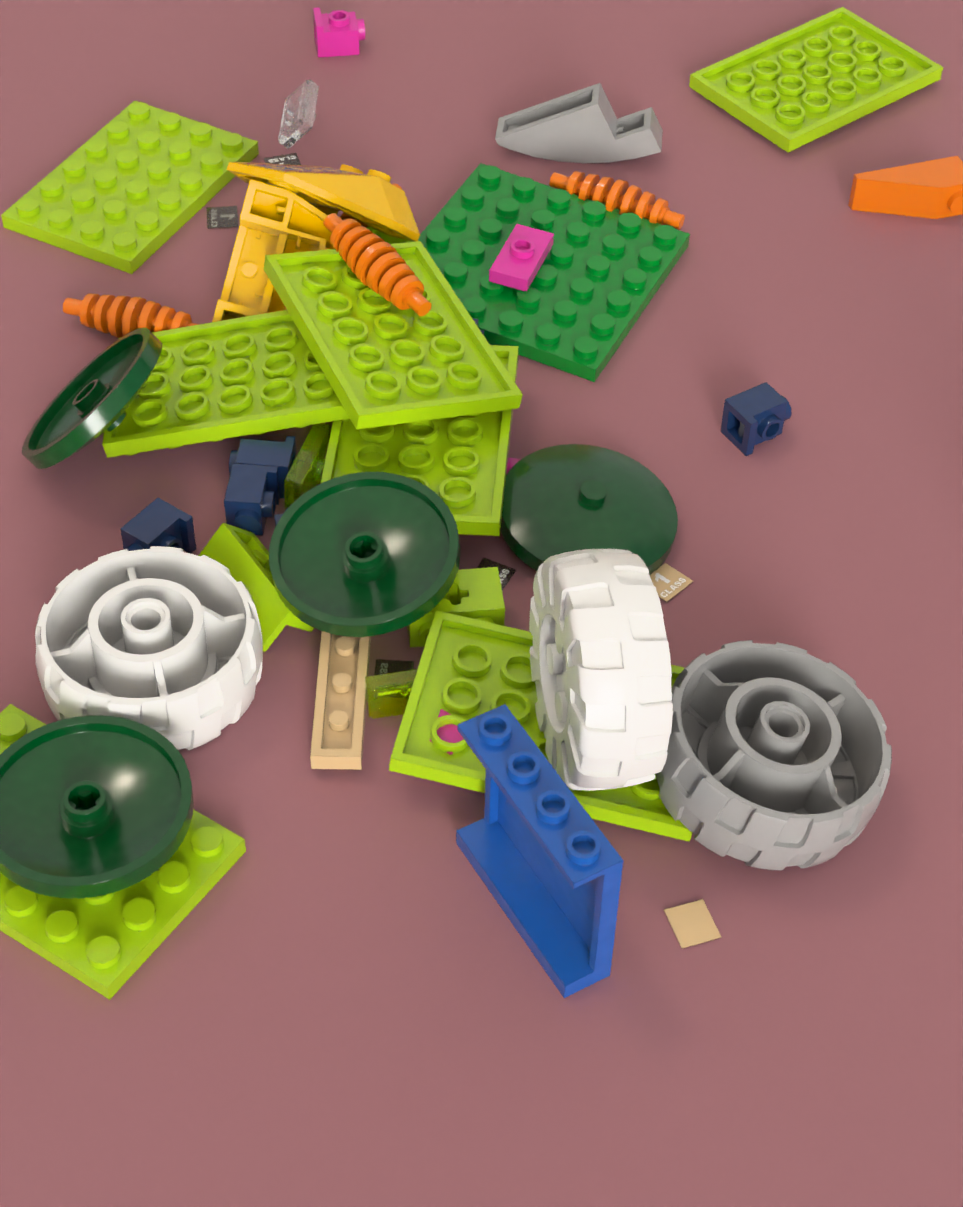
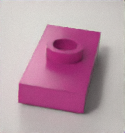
M516 224L489 270V281L527 292L553 246L554 234Z

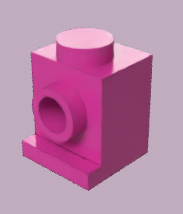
M313 8L314 39L318 58L360 55L359 41L365 40L364 19H356L355 11L335 10L330 13L321 14L320 8Z

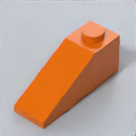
M957 155L854 174L848 206L851 210L931 219L962 215L963 161Z

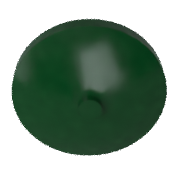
M139 328L124 335L98 354L58 393L43 411L24 441L22 455L38 469L49 468L77 453L106 430L110 432L115 429L126 417L127 413L125 410L139 394L152 373L162 351L161 341L148 328Z
M584 444L551 446L522 458L506 475L500 531L510 549L535 571L538 570V567L547 558L557 554L584 549L629 550L632 554L640 556L647 566L650 575L664 563L671 551L678 526V515L673 498L662 481L654 473L624 454L607 448Z
M386 472L347 474L323 482L300 496L282 515L274 529L269 546L270 571L277 593L285 606L297 618L309 626L323 632L347 637L381 635L396 631L419 620L436 607L445 597L456 578L460 563V542L457 525L445 502L422 483L405 476Z
M89 715L67 718L49 723L24 735L0 755V872L15 884L32 892L50 897L73 899L111 894L149 877L161 868L178 850L191 824L194 808L190 773L182 755L167 738L154 729L130 719L114 716Z

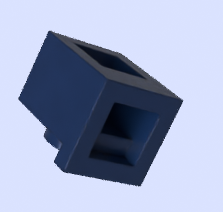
M767 382L725 399L720 432L745 456L751 455L755 445L772 440L782 434L784 421L790 419L792 415L791 406L788 400Z
M286 436L285 442L241 439L238 450L231 451L229 475L233 463L278 466L280 498L291 499L297 473L295 437Z
M233 463L224 498L226 524L252 532L255 535L263 536L267 518H274L276 505H279L280 502L278 466Z
M156 498L120 528L123 549H128V551L150 549L151 546L181 548L190 554L196 550L193 517L160 498Z

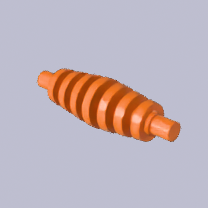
M574 171L569 177L554 172L550 178V187L566 190L570 195H577L579 199L584 201L586 199L599 201L605 205L606 211L612 212L615 208L619 210L620 215L623 213H634L641 220L645 218L650 223L670 225L678 230L683 226L685 215L671 211L668 208V201L658 198L655 202L654 194L648 191L642 194L641 188L635 185L629 187L627 181L618 179L614 183V179L604 176L600 179L599 175L588 174L585 178V173Z
M331 213L325 218L324 226L332 233L330 237L332 246L339 252V255L347 263L348 267L364 285L380 294L381 297L391 302L400 310L411 308L419 316H425L430 311L432 304L423 296V283L415 276V273L391 244L385 242L381 237L363 227L354 219L342 220L335 213Z
M88 293L83 300L67 297L63 303V312L79 316L83 326L95 327L97 331L106 334L110 333L117 338H121L139 328H148L151 332L199 325L192 322L191 316L188 313L176 312L174 308L162 307L157 302H147L145 298L136 296L131 298L129 296L119 295L115 297L114 295L104 294L100 297L99 294Z

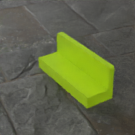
M222 523L198 556L205 555L218 561L230 570L231 576L237 582L242 581L251 594L258 613L263 639V652L268 650L286 625L312 632L314 628L297 618L280 599L270 571L269 551L252 532Z

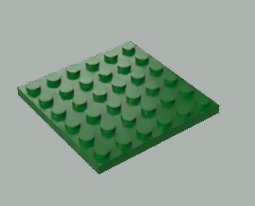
M480 163L420 234L418 241H421L470 316L479 319L478 328L485 330V338L490 345L518 346V355L595 382L687 249L690 234L677 230L670 225L650 223L645 218L641 220L634 213H623L620 215L619 210L615 208L612 212L606 211L605 205L599 201L589 199L584 201L579 199L577 195H570L566 190L556 189L536 182L531 178L521 177L500 170L495 166ZM516 224L554 234L553 246L527 292L489 281V270Z

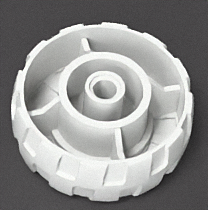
M151 546L150 549L134 551L124 549L98 557V561L81 570L76 569L66 576L55 587L56 592L48 604L44 603L35 631L36 668L46 701L58 721L89 715H105L130 719L159 732L177 750L184 748L192 750L221 735V730L228 724L237 722L254 699L256 685L261 678L263 661V639L255 604L242 581L237 582L231 576L230 570L205 555L197 556L186 553L181 548Z
M584 549L550 556L538 567L533 582L534 596L531 598L529 631L533 636V645L530 647L532 682L535 681L538 699L535 703L536 717L540 732L543 731L546 738L545 751L548 761L568 788L573 790H609L655 779L656 773L662 771L667 759L669 737L672 730L673 703L669 644L666 637L660 599L656 587L650 578L649 570L640 556L632 554L629 550Z

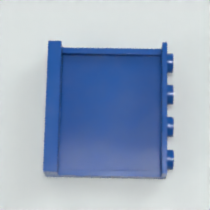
M505 704L458 724V732L485 767L486 775L484 818L456 830V844L563 998H566L610 976L623 859Z

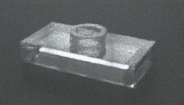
M311 79L303 82L285 98L278 142L287 149L313 128V123L316 119L315 110L319 86Z

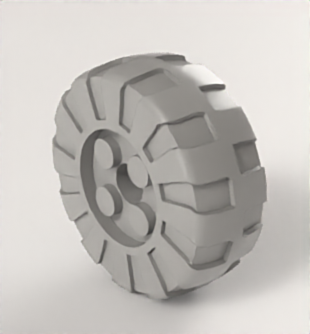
M752 640L723 644L720 650L707 656L705 653H702L692 660L679 674L672 686L673 718L667 749L668 755L662 771L656 773V778L660 788L659 797L675 821L679 819L694 834V839L721 857L728 855L744 861L746 866L781 871L785 867L790 866L808 868L824 863L834 858L844 846L850 845L860 835L874 815L885 791L892 765V748L886 742L885 732L887 726L873 700L867 699L856 686V681L833 663H826L807 654V650L776 642L774 645L753 643Z

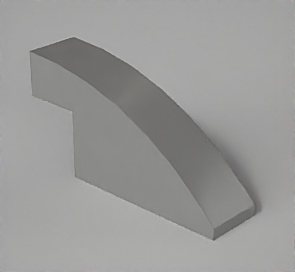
M601 83L500 117L498 119L495 140L499 146L533 157L559 162L608 163L637 159L661 152L663 130L652 107L617 119Z

